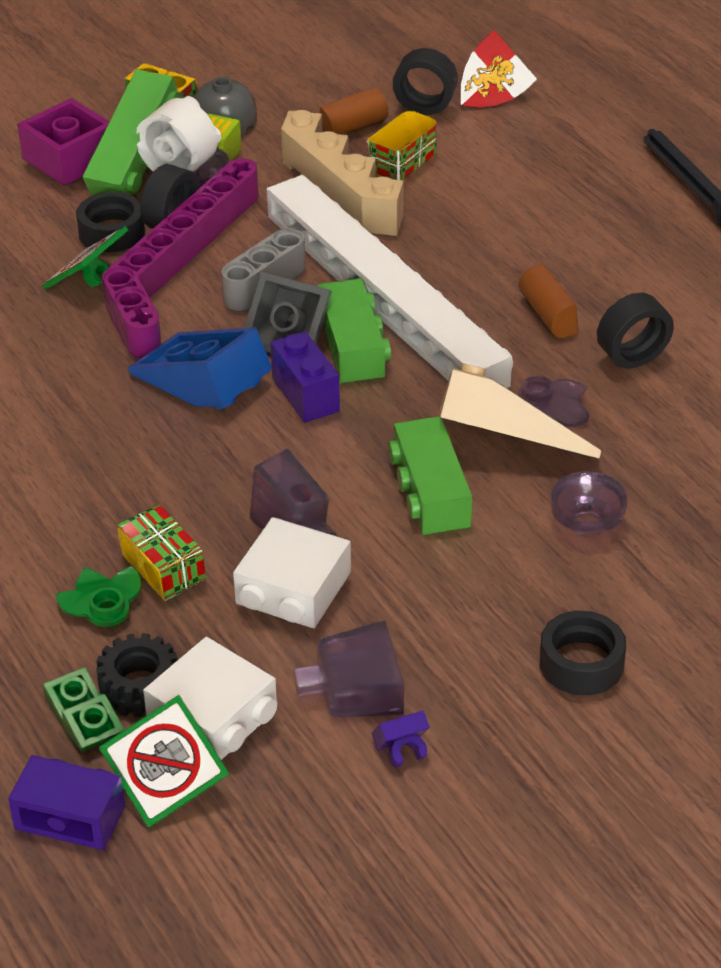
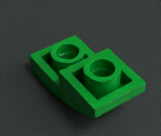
M85 667L43 684V693L51 708L81 752L106 743L124 731L105 693L100 695Z

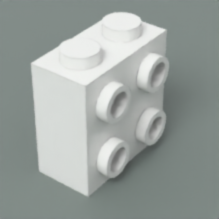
M272 517L233 572L236 604L315 629L351 573V541Z
M207 636L143 689L146 716L177 695H180L221 760L230 752L238 750L245 738L259 725L270 721L277 710L276 678Z

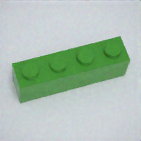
M135 70L83 175L90 196L106 192H119L134 196L135 193L139 192L142 185V177L148 166L143 161L137 148V143L140 142V132L136 134L137 127L168 100L181 98L172 76Z

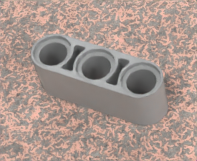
M294 228L280 229L226 264L221 271L224 305L228 309L235 311L249 309L261 271L292 280L300 275L306 267L304 234Z

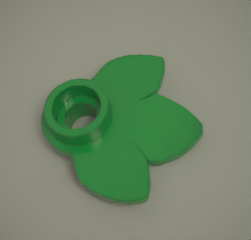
M134 567L123 569L112 579L89 568H84L77 579L75 590L57 593L56 600L61 610L69 615L87 617L92 624L99 627H112L122 623L129 616V604L141 593V579Z

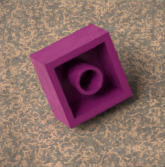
M70 98L17 124L22 159L62 185L73 183L84 175L110 121Z

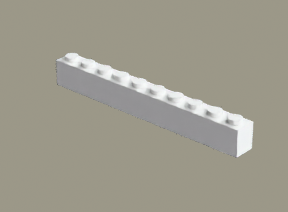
M300 175L267 188L268 218L281 229L294 228L301 231L305 237V251L338 281L362 278L366 292L373 293L375 315H380L382 321L444 378L449 380L452 368L461 370L462 363L485 368V377L492 378L505 388L511 387L513 360L508 350L502 348L489 337L485 330L474 324L465 316L462 310L457 309L444 298L440 291L435 290L418 272L413 271L397 254L391 252L376 236H373L361 226L358 220L353 219L337 202H334L323 193L317 185H314L304 175Z

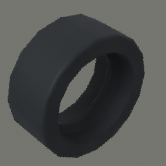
M429 48L412 50L405 55L393 76V91L397 100L406 109L423 115L436 114L449 105L458 86V72L454 63L445 54ZM423 68L434 72L443 83L444 89L442 93L428 95L417 91L408 80L407 74L409 70Z
M163 164L156 168L147 180L141 197L140 212L142 220L148 228H155L201 187L198 176L193 171L171 164Z
M119 192L99 193L88 197L80 203L76 210L79 240L88 248L126 226L128 231L103 252H119L132 248L145 234V224L140 212L141 202L136 197ZM105 220H124L117 224H97Z
M644 292L632 293L619 299L605 312L597 328V342L617 366L626 369L636 368L651 362L666 348L674 331L673 318L654 296ZM649 318L646 327L638 336L626 343H621L624 335L634 324Z
M579 610L559 614L547 623L541 633L540 670L549 683L557 689L573 695L598 694L607 691L618 683L624 672L626 636L617 623L605 615L593 611ZM584 642L599 646L609 656L593 663H577L566 659L556 650L566 644Z

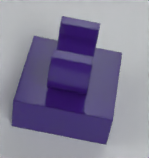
M424 710L380 723L371 733L377 751L390 747L388 757L395 768L404 763L400 751L401 746L407 745L413 748L418 761L427 756V746L424 740L420 738L430 728Z

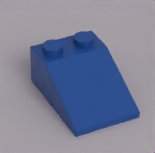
M256 327L178 332L128 367L131 375L196 407L214 406L216 410L224 409L234 404L237 395L261 383L260 378L273 369Z

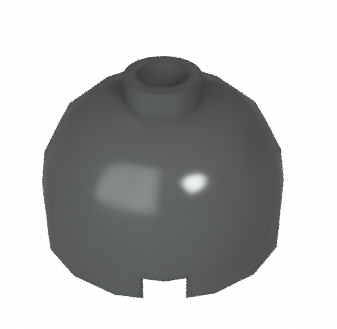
M217 77L202 85L193 97L198 101L200 108L205 113L240 120L241 137L247 134L246 128L252 125L254 129L257 125L255 98L247 86L228 77Z

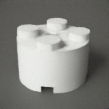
M186 96L183 99L174 98L168 100L138 125L136 134L140 132V142L137 143L139 154L153 172L163 164L175 165L194 172L215 153L217 144L221 141L220 131L213 125L209 116L200 108L198 101L191 96Z

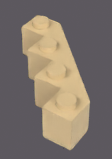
M307 110L288 111L281 128L283 164L290 170L295 168L301 175H304L314 185H317L323 193L334 202H337L353 219L358 220L360 225L368 232L397 236L403 219L404 181L393 180L388 177L376 178V159L360 154L349 155L348 135H340L330 131L322 132V114L310 113Z

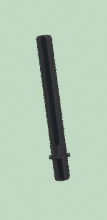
M654 128L648 130V135L644 137L645 145L715 215V221L721 226V191L661 131H656Z

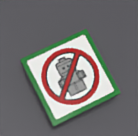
M124 226L86 248L42 285L44 289L51 287L80 269L83 271L84 280L90 287L93 288L100 284L102 281L96 275V271L102 278V274L109 266L97 256L124 235L128 228Z
M177 695L99 747L113 772L121 775L123 788L148 828H151L230 775L180 695Z

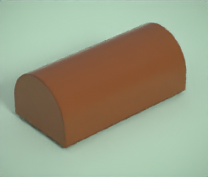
M375 86L321 106L322 132L330 131L346 135L386 120L388 117V105L384 95Z
M539 264L529 268L519 280L518 287L522 295L554 336L563 338L578 334L577 307L575 302L545 265Z

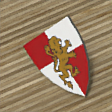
M495 30L480 42L471 53L465 65L460 84V106L484 108L503 104L517 97L537 80Z

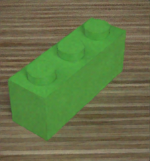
M362 278L318 284V287L332 291L322 326L336 372L339 374V382L346 383L385 377V361L391 360V349L388 338H382V319L380 315H375L373 293L366 292Z
M439 416L394 423V440L388 441V455L391 465H398L397 479L400 491H407L408 493L407 509L410 519H417L422 535L471 527L472 494L442 418Z

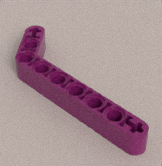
M244 158L229 162L102 274L106 310L128 352L132 356L142 358L161 345L159 315L150 297L259 198L257 164L254 161Z

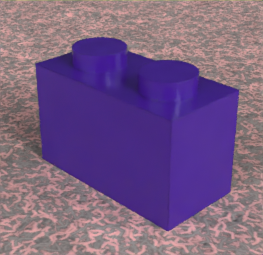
M304 331L271 341L272 379L302 421L306 423L340 412L339 374L308 333Z
M31 755L8 798L14 829L99 850L105 849L125 808L121 775L112 774L103 769H91L69 764L60 759H47Z

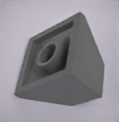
M261 271L244 328L256 327L265 351L271 353V341L304 331L308 333L316 344L332 291Z

